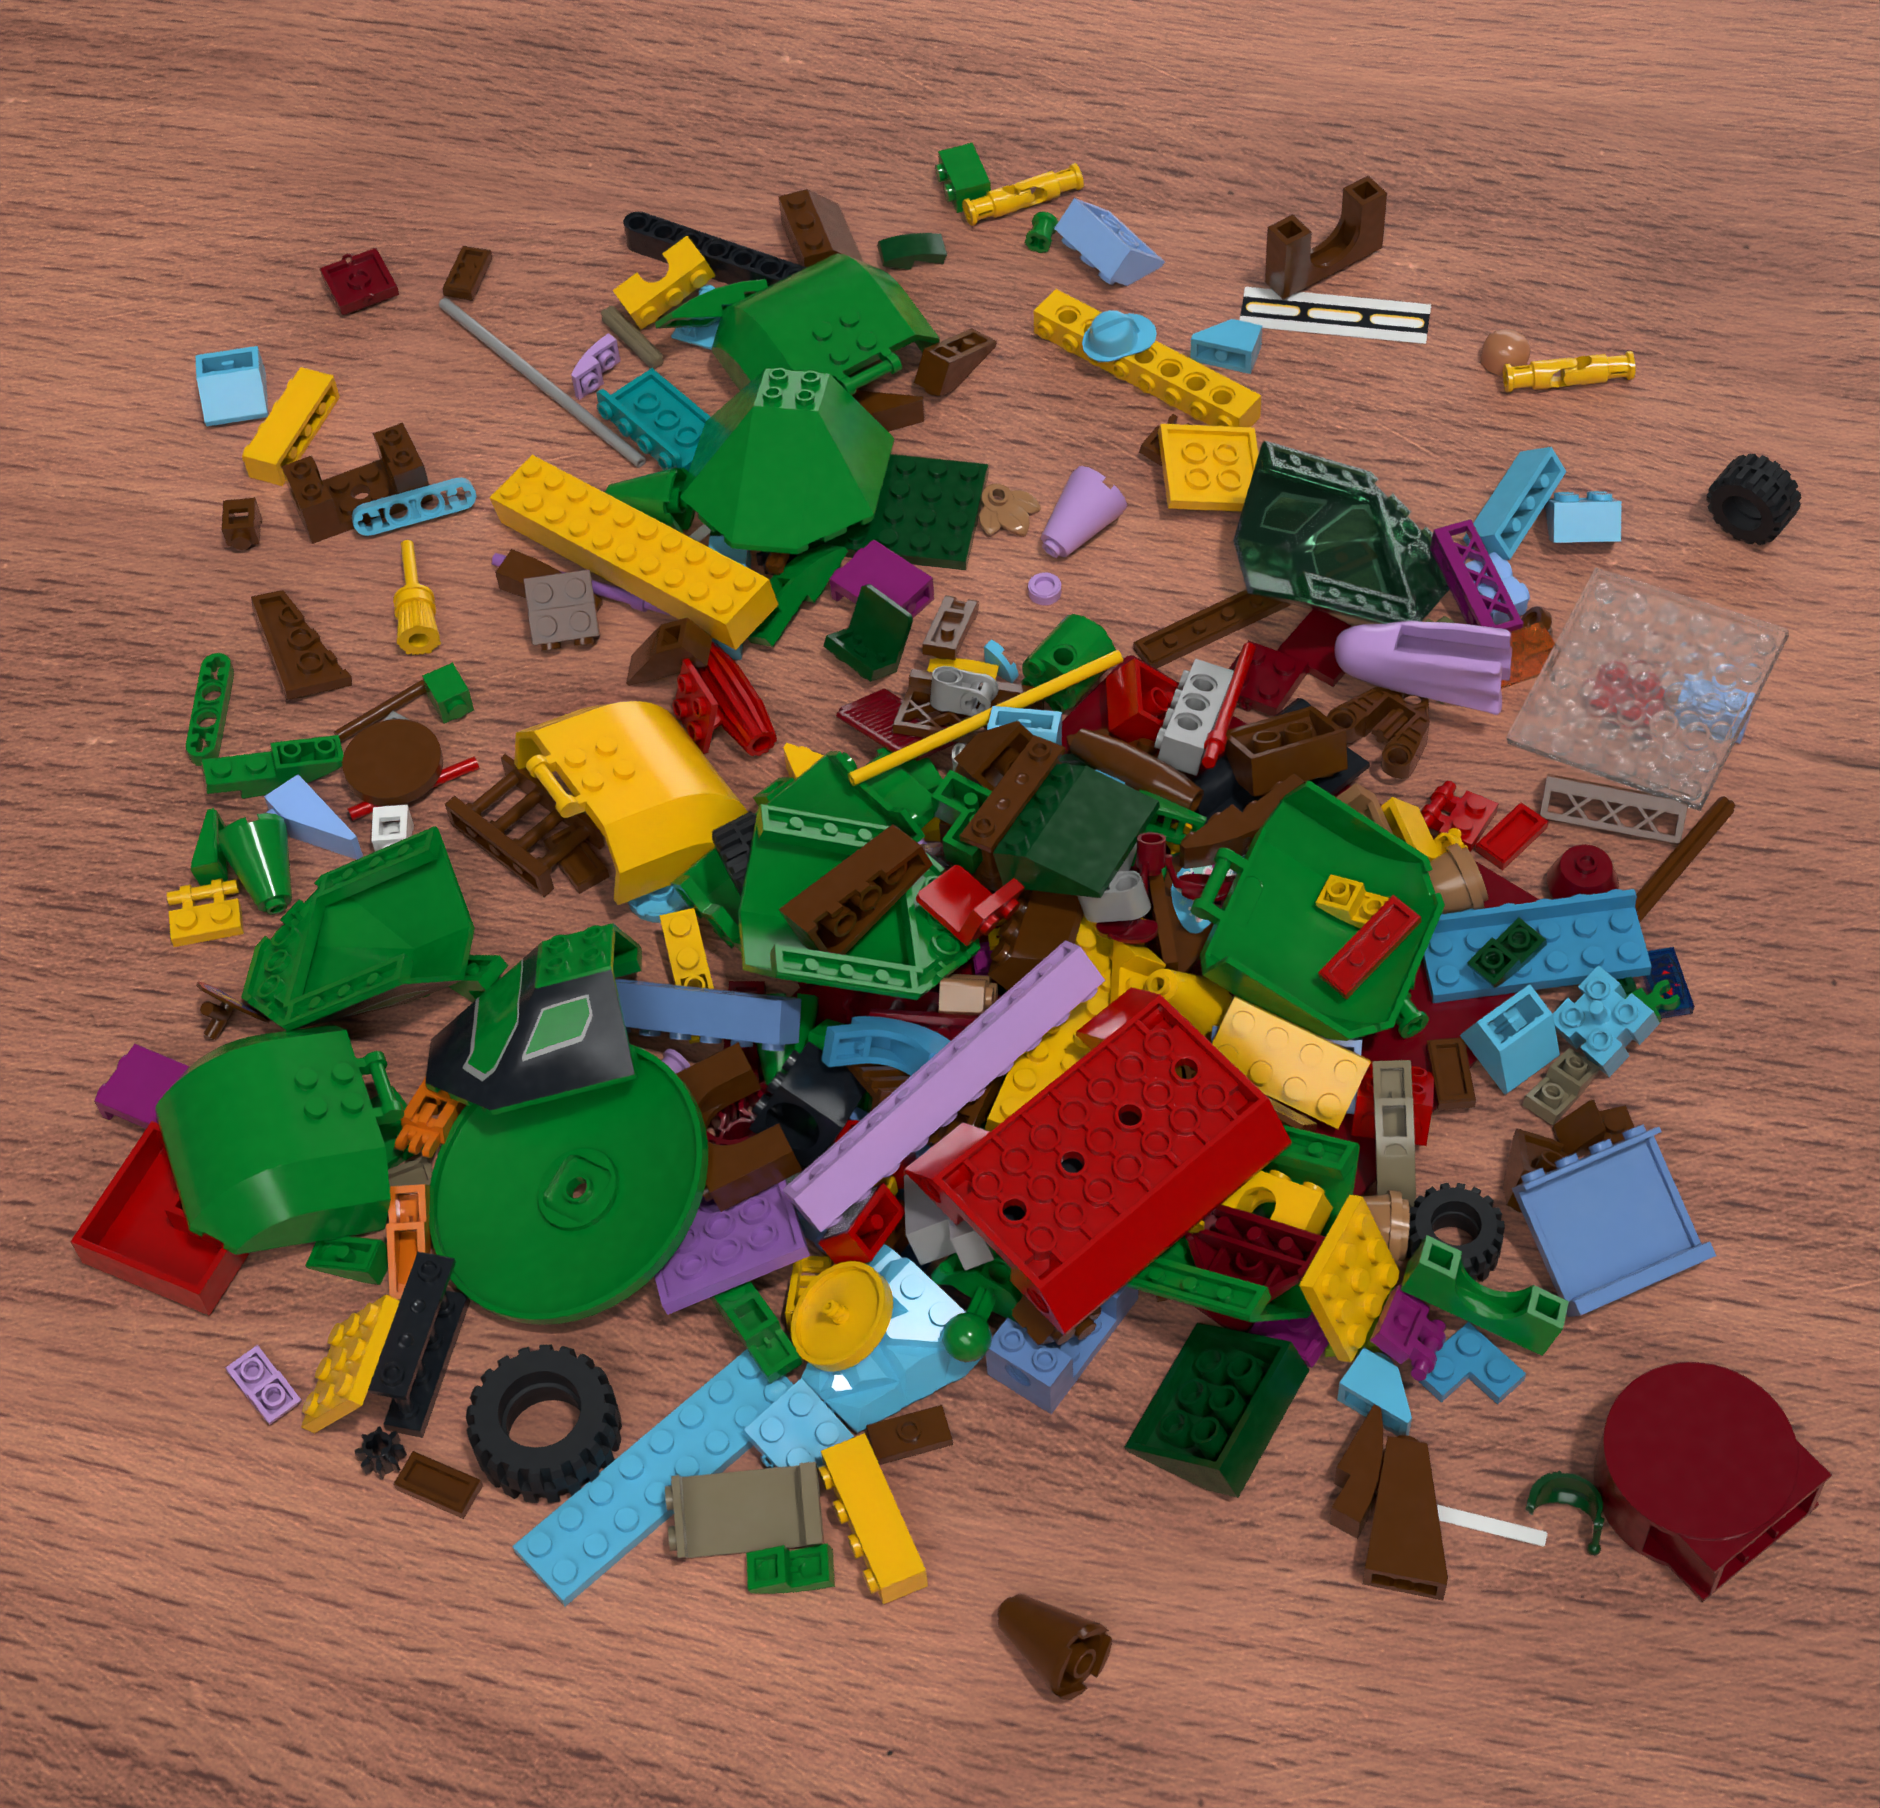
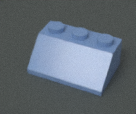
M1076 198L1073 199L1054 228L1063 236L1061 239L1062 243L1074 251L1078 250L1081 253L1079 258L1090 267H1096L1100 271L1098 276L1110 285H1114L1116 282L1128 286L1159 269L1165 263L1162 258L1110 211Z

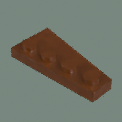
M284 590L251 596L252 608L287 700L352 686V676L346 669L343 670L340 667L337 657L322 644L318 633L314 628L311 629L307 625L304 615Z

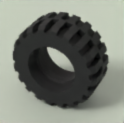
M539 1345V1350L530 1351V1348L526 1347L519 1349V1355L511 1359L508 1355L497 1361L499 1366L493 1371L489 1368L480 1377L483 1386H475L470 1395L472 1405L468 1406L466 1410V1421L469 1426L466 1430L481 1470L485 1472L487 1479L495 1487L502 1486L504 1494L515 1499L521 1493L525 1502L538 1503L539 1497H546L548 1503L559 1502L560 1495L570 1493L573 1496L577 1491L581 1490L583 1485L589 1481L592 1483L600 1476L599 1471L601 1468L605 1469L615 1460L612 1451L616 1452L620 1447L621 1415L612 1385L609 1384L607 1375L602 1368L595 1367L593 1359L585 1354H580L577 1358L575 1350L562 1346L559 1351H554L552 1345ZM557 1400L569 1403L580 1410L579 1419L572 1431L562 1440L552 1445L527 1447L509 1438L511 1427L516 1418L524 1410L536 1403Z

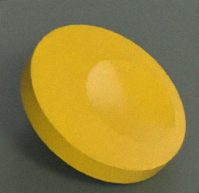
M857 1261L836 1264L814 1278L800 1296L792 1315L791 1339L799 1356L815 1368L827 1372L845 1370L864 1360L880 1343L890 1324L893 1311V1296L887 1280L871 1266Z

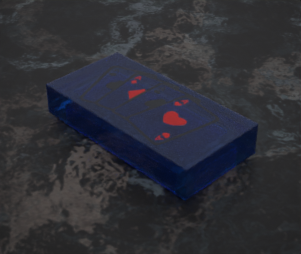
M1674 947L1647 951L1652 968L1650 975L1642 977L1648 994L1653 992V988L1658 982L1668 980L1671 990L1663 993L1661 997L1669 999L1676 994L1680 997L1681 1004L1678 1008L1674 1010H1658L1661 1019L1693 1014L1695 1006Z

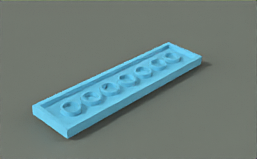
M746 1349L602 1470L600 1476L592 1483L589 1481L581 1490L577 1491L512 1546L514 1552L566 1607L674 1514V1510H667L665 1499V1486L672 1485L671 1476L680 1475L681 1477L722 1473L753 1446L742 1433L743 1429L794 1384L785 1375L770 1384Z

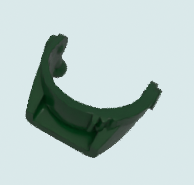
M1558 1471V1473H1547L1540 1477L1530 1490L1525 1510L1533 1515L1536 1508L1546 1503L1569 1504L1581 1509L1590 1516L1594 1525L1592 1540L1587 1545V1552L1592 1556L1598 1555L1601 1552L1599 1543L1605 1518L1601 1517L1603 1500L1600 1491L1588 1480L1576 1474Z

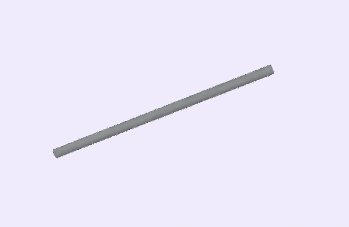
M443 298L439 302V307L633 465L640 468L646 463L644 456L448 298Z

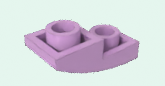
M608 333L597 341L581 357L571 374L575 396L579 400L603 385L602 373L620 362L617 340Z
M258 1345L226 1367L227 1373L269 1425L302 1402L281 1372L276 1370Z

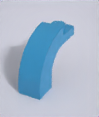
M857 1016L852 1017L851 1024L827 1026L821 1061L828 1067L864 1063L881 1064L899 1069L912 1076L944 1048L950 1040L933 1030L914 1023L884 1017Z

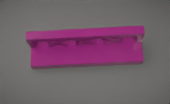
M1469 519L1434 529L1430 550L1466 623L1469 625L1506 629L1509 632L1521 630L1523 621L1472 520ZM1467 532L1471 541L1468 547L1455 543L1451 536ZM1468 557L1482 562L1484 567L1481 573L1466 567L1465 562ZM1481 583L1495 588L1497 593L1494 599L1479 593L1478 588ZM1494 609L1508 614L1511 621L1495 625L1491 614Z

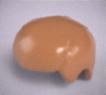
M1501 329L1494 331L1488 335L1483 344L1481 364L1489 372L1503 376V365L1510 364L1511 367L1527 365L1530 357V344L1525 335L1515 330Z

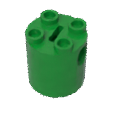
M1067 615L1025 659L1022 664L1024 678L1021 684L1037 687L1116 649L1101 625L1081 615ZM1107 670L1050 695L1044 701L1049 704L1053 711H1059L1063 714L1067 709L1073 708Z

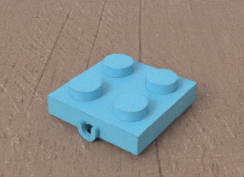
M802 1378L742 1431L744 1436L762 1454L760 1459L767 1468L798 1466L799 1463L816 1462L817 1466L821 1467L823 1466L822 1450L854 1437L834 1414L835 1411L829 1409L826 1401H822Z

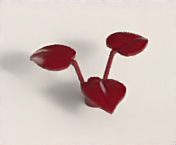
M1154 832L1138 835L1136 860L1134 866H1131L1129 871H1135L1140 874L1145 888L1147 876L1161 874L1162 869L1166 866L1173 886L1182 889V896L1192 900L1200 898L1210 875L1185 874L1177 877L1172 864L1173 855L1166 854V837ZM1236 876L1225 877L1214 902L1227 897ZM1140 918L1127 921L1099 922L1096 924V932L1103 938L1128 944H1140L1152 940L1157 935L1158 924L1153 920Z

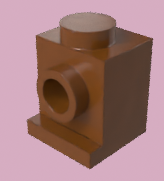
M256 498L223 500L221 530L227 547L232 546L237 550H246L250 548L251 544H260L262 516ZM248 512V516L235 517L234 514Z

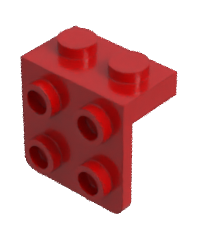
M954 865L921 889L916 896V901L963 944L968 946L981 935H988L1003 918L1007 920L1016 912L1021 904L1017 899L1025 887L1013 878L992 894L963 867Z
M1371 1062L1357 1090L1351 1135L1375 1139L1373 1069ZM1411 1066L1415 1145L1427 1146L1433 1108L1434 1077L1431 1072L1426 1071L1424 1068Z

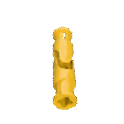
M1073 163L1070 164L1068 169L1056 173L1049 171L1019 181L1016 184L986 193V196L974 200L965 199L962 202L963 211L969 225L973 226L976 225L978 220L990 216L997 218L1021 208H1027L1060 197L1062 192L1074 188L1077 191L1081 190L1084 187L1083 176L1079 166ZM1036 187V190L1031 193L1030 188Z
M1628 351L1624 355L1606 357L1605 354L1579 356L1577 358L1531 361L1530 365L1511 367L1510 364L1503 365V385L1507 393L1512 392L1516 388L1532 387L1533 390L1577 384L1605 383L1608 379L1626 377L1627 380H1632L1635 378L1636 372L1635 358L1633 352ZM1560 370L1561 376H1553L1556 372Z

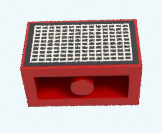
M884 1183L873 1186L868 1197L861 1202L851 1205L843 1213L842 1219L835 1226L827 1230L818 1244L835 1264L848 1261L870 1262L904 1216L905 1208Z

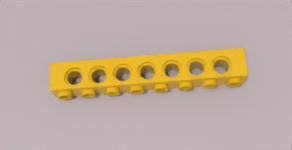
M1055 289L1033 310L1034 333L1042 339L1049 340L1067 352L1085 359L1093 366H1098L1113 374L1116 378L1124 380L1138 387L1141 391L1157 397L1169 406L1176 407L1191 415L1196 420L1210 426L1252 427L1260 418L1262 395L1156 340L1149 349L1115 361L1097 362L1089 358L1083 349V336L1088 328L1091 327L1096 316L1102 312L1058 289Z

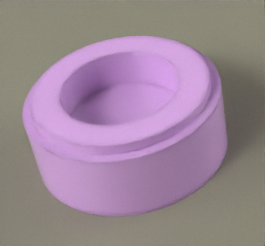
M1051 573L1034 575L1028 583L1030 599L1038 605H1051L1057 602L1061 597L1060 579Z

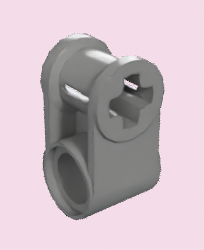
M940 666L935 668L932 673L930 704L939 711H950L972 717L991 708V701L997 696L999 690L998 684L994 678L987 674L964 671L952 666ZM980 683H983L981 690L978 689ZM978 702L981 703L979 708L976 709Z

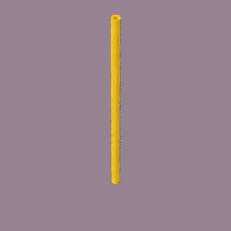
M1115 650L996 706L1027 707L1122 663L1123 657L1119 650ZM992 707L848 773L850 783L853 786L858 785L988 725Z

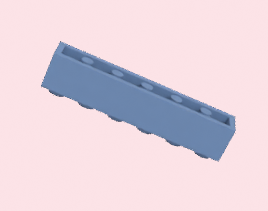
M615 979L627 1033L631 1032V1028H638L639 1035L661 1036V1031L669 1032V1038L676 1040H690L691 1035L700 1036V1042L713 1044L722 1043V1039H731V1046L739 1042L741 1047H753V1042L762 1043V1050L784 1051L785 1044L799 1043L800 998Z

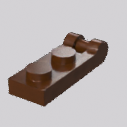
M945 595L923 642L922 655L934 656L938 659L955 660L973 620L977 618L979 601L968 599L967 602L957 601L956 597Z

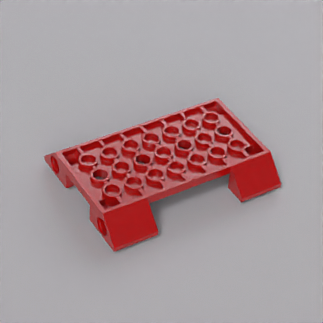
M1133 987L1129 988L1076 1031V1036L1091 1051L991 1132L962 1122L905 1168V1173L956 1226L965 1220L1011 1267L1010 1281L1063 1336H1066L1286 1150L1292 1142L1269 1098L1161 994ZM1182 1065L1190 1066L1195 1070L1196 1076L1191 1079H1183L1176 1074L1175 1069ZM1131 1111L1139 1116L1140 1122L1132 1126L1125 1125L1120 1121L1119 1115L1123 1112ZM1075 1158L1083 1164V1168L1079 1172L1071 1173L1066 1171L1061 1163L1065 1159ZM1015 1205L1024 1210L1025 1216L1020 1220L1012 1221L1005 1217L1003 1211L1008 1206Z

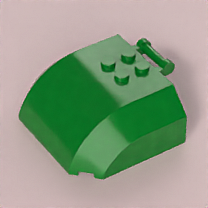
M837 253L726 307L719 321L712 345V353L739 391L764 369L783 368L792 371H816L818 373L830 374L844 389L853 395L856 393V389L888 373L895 374L902 370V363L893 352L915 342L923 353L925 348L939 343L940 338L904 289L892 276L879 268L850 256ZM879 359L882 361L851 378L847 376Z
M1306 781L1282 798L1255 834L1245 858L1228 848L1218 849L1214 857L1216 864L1200 898L1194 900L1190 911L1194 916L1203 920H1209L1214 924L1200 953L1203 976L1233 995L1321 1037L1348 1041L1394 1027L1445 904L1441 893H1435L1428 872L1432 870L1428 856L1313 782ZM1231 869L1237 875L1222 908H1219L1213 903L1228 870ZM1330 874L1362 882L1366 892L1388 898L1395 895L1416 912L1422 920L1347 1000L1323 981L1318 974L1360 930V928L1348 924L1317 907L1316 901Z
M332 1024L242 1038L220 1046L194 1062L169 1088L155 1107V1113L189 1231L201 1237L206 1233L223 1242L224 1249L238 1255L383 1230L386 1225L391 1195L386 1146L378 1125L395 1123L404 1117L402 1105L395 1099L386 1072L388 1064L384 1053L374 1051L368 1053L365 1057L356 1058L347 1030ZM362 1075H372L382 1105L381 1107L372 1108Z

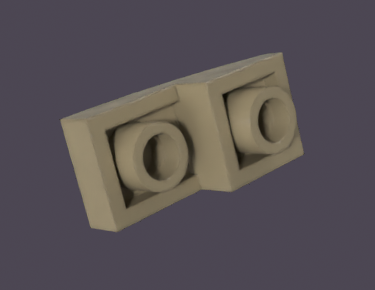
M1569 1048L1549 1067L1546 1077L1525 1096L1522 1105L1553 1126L1593 1081L1600 1067Z

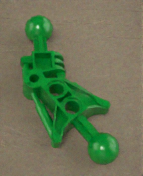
M986 1123L981 1125V1129L985 1130ZM993 1249V1261L968 1270L964 1269L957 1253L951 1254L944 1262L940 1263L931 1275L932 1280L936 1284L952 1285L972 1298L965 1313L955 1315L946 1323L942 1338L946 1351L954 1359L965 1363L976 1361L984 1357L988 1352L992 1342V1332L987 1320L991 1311L1018 1323L1012 1316V1310L1024 1295L1010 1281L1011 1267Z

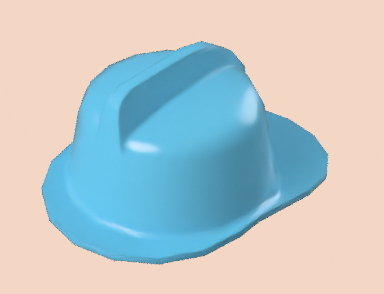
M1109 310L1096 316L1091 327L1088 328L1083 336L1082 345L1084 352L1089 358L1097 362H1111L1149 349L1155 342L1157 332L1154 324L1142 315L1133 313L1123 314L1119 311Z

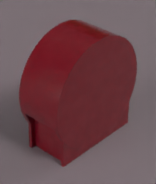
M1681 1362L1663 1365L1642 1374L1626 1386L1616 1398L1609 1411L1594 1463V1486L1601 1493L1603 1500L1602 1512L1612 1529L1635 1551L1654 1562L1669 1567L1702 1602L1819 1506L1817 1500L1825 1482L1832 1476L1796 1440L1786 1414L1769 1393L1738 1372L1702 1362Z

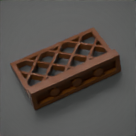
M912 669L909 675V687L893 723V733L926 738L946 729L940 727L941 725L947 723L954 725L961 722V718L968 715L950 711H939L933 708L930 704L933 672ZM996 681L999 690L997 696L991 701V707L1035 687ZM980 683L978 689L981 690L983 683ZM1044 699L1024 707V709L1044 710ZM978 702L976 709L979 708L981 703ZM939 711L942 715L930 718L927 714ZM914 718H918L921 721L916 724L905 722ZM972 731L951 742L968 744L978 733Z

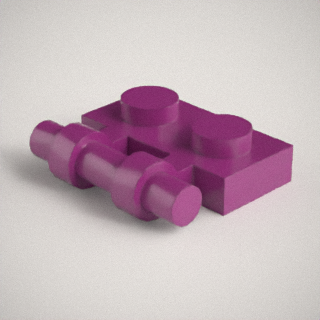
M1399 1284L1390 1292L1370 1341L1399 1364L1410 1358L1413 1367L1411 1376L1417 1381H1423L1426 1379L1427 1374L1434 1370L1437 1362L1435 1354L1442 1349L1446 1340L1444 1333L1446 1325L1441 1320L1436 1319L1431 1322L1426 1318L1430 1307L1420 1299L1401 1291L1402 1285Z

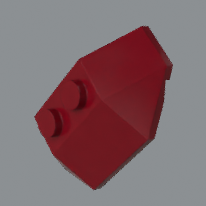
M1221 1204L1203 1219L1205 1223L1204 1230L1197 1233L1187 1232L1185 1234L1197 1268L1266 1286L1271 1295L1269 1302L1302 1281L1325 1239L1324 1236Z

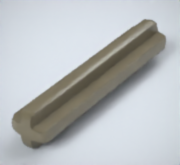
M608 306L607 309L601 311L602 321L649 368L656 369L663 364V354L614 306Z

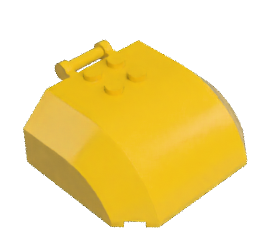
M629 701L596 705L576 710L516 732L515 766L518 769L526 767L532 777L540 780L556 802L555 808L563 818L586 811L605 837L616 869L614 901L617 905L671 885L670 883L715 847L712 840L713 830L748 813L744 805L677 719L668 710L656 704ZM552 772H557L573 795H568Z

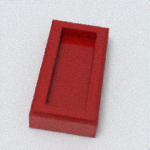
M1520 802L1476 844L1475 851L1503 871L1547 829L1549 821Z

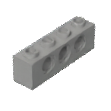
M1195 659L1191 670L1183 671L1178 689L1176 688L1171 706L1167 710L1162 728L1160 727L1154 747L1160 749L1158 759L1170 764L1177 770L1197 776L1205 753L1204 743L1207 734L1214 728L1234 672L1233 670Z

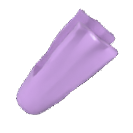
M1403 621L1386 624H1362L1342 631L1337 637L1334 652L1339 667L1348 675L1364 682L1401 693L1498 715L1502 709L1501 680L1508 681L1511 676L1512 648L1510 640L1512 633L1501 628L1446 622Z

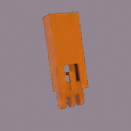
M425 1077L404 1110V1117L401 1119L402 1130L396 1138L395 1149L404 1151L409 1144V1153L417 1155L423 1147L422 1156L432 1158L440 1143L445 1144L454 1121L466 1105L451 1099L448 1092L443 1090L434 1092L428 1089L425 1084ZM442 1101L447 1102L437 1119L431 1118L433 1115L436 1116L438 1114V1106L436 1104L440 1105Z

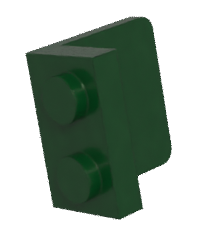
M867 584L860 589L849 628L826 635L823 647L834 654L838 660L846 663L858 672L862 678L871 682L897 672L911 630L913 617L908 611L874 586Z

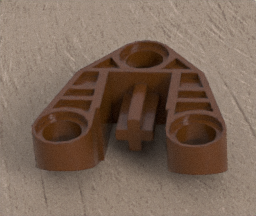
M1374 687L1335 707L1327 715L1338 726L1345 728L1343 730L1346 731V743L1354 742L1362 737L1365 738L1371 731L1373 735L1377 736L1376 741L1381 744L1383 742L1388 743L1382 750L1381 769L1387 775L1397 779H1406L1412 775L1427 745L1430 725L1429 698L1419 697L1421 702L1412 705L1406 703L1403 699L1415 695L1383 687ZM1391 762H1397V763H1400V765H1395V764H1393V763H1391Z

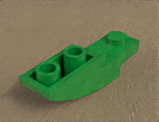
M822 544L798 555L786 564L780 575L775 574L770 579L779 605L747 638L749 642L773 647L775 642L782 636L783 630L793 615L799 610L802 601L815 603L817 598L821 596L829 578L840 567L848 550L841 546Z
M339 735L272 742L270 743V752L201 759L207 794L240 790L241 798L244 799L267 795L296 775H299L306 783H309L342 767L343 750Z
M750 1281L710 1297L733 1333L737 1334L770 1384L803 1364L802 1358L796 1352V1348L782 1330L779 1320Z

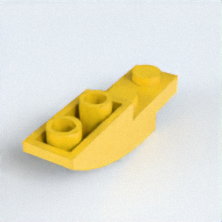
M690 908L659 915L675 985L714 989L695 909ZM691 1035L689 1044L700 1042V1036Z

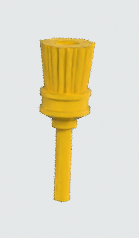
M404 540L401 542L405 586L397 590L393 596L395 617L398 620L397 645L406 654H430L432 650L438 647L437 645H441L440 635L434 618L436 614L435 596L430 588L419 584L414 543L411 540Z

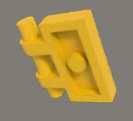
M221 878L211 880V884L192 887L189 884L180 886V890L167 892L169 906L182 904V909L169 911L170 937L174 947L244 934L240 901L238 898L227 900L226 895L239 893L237 879L223 881ZM214 899V903L195 905V901Z

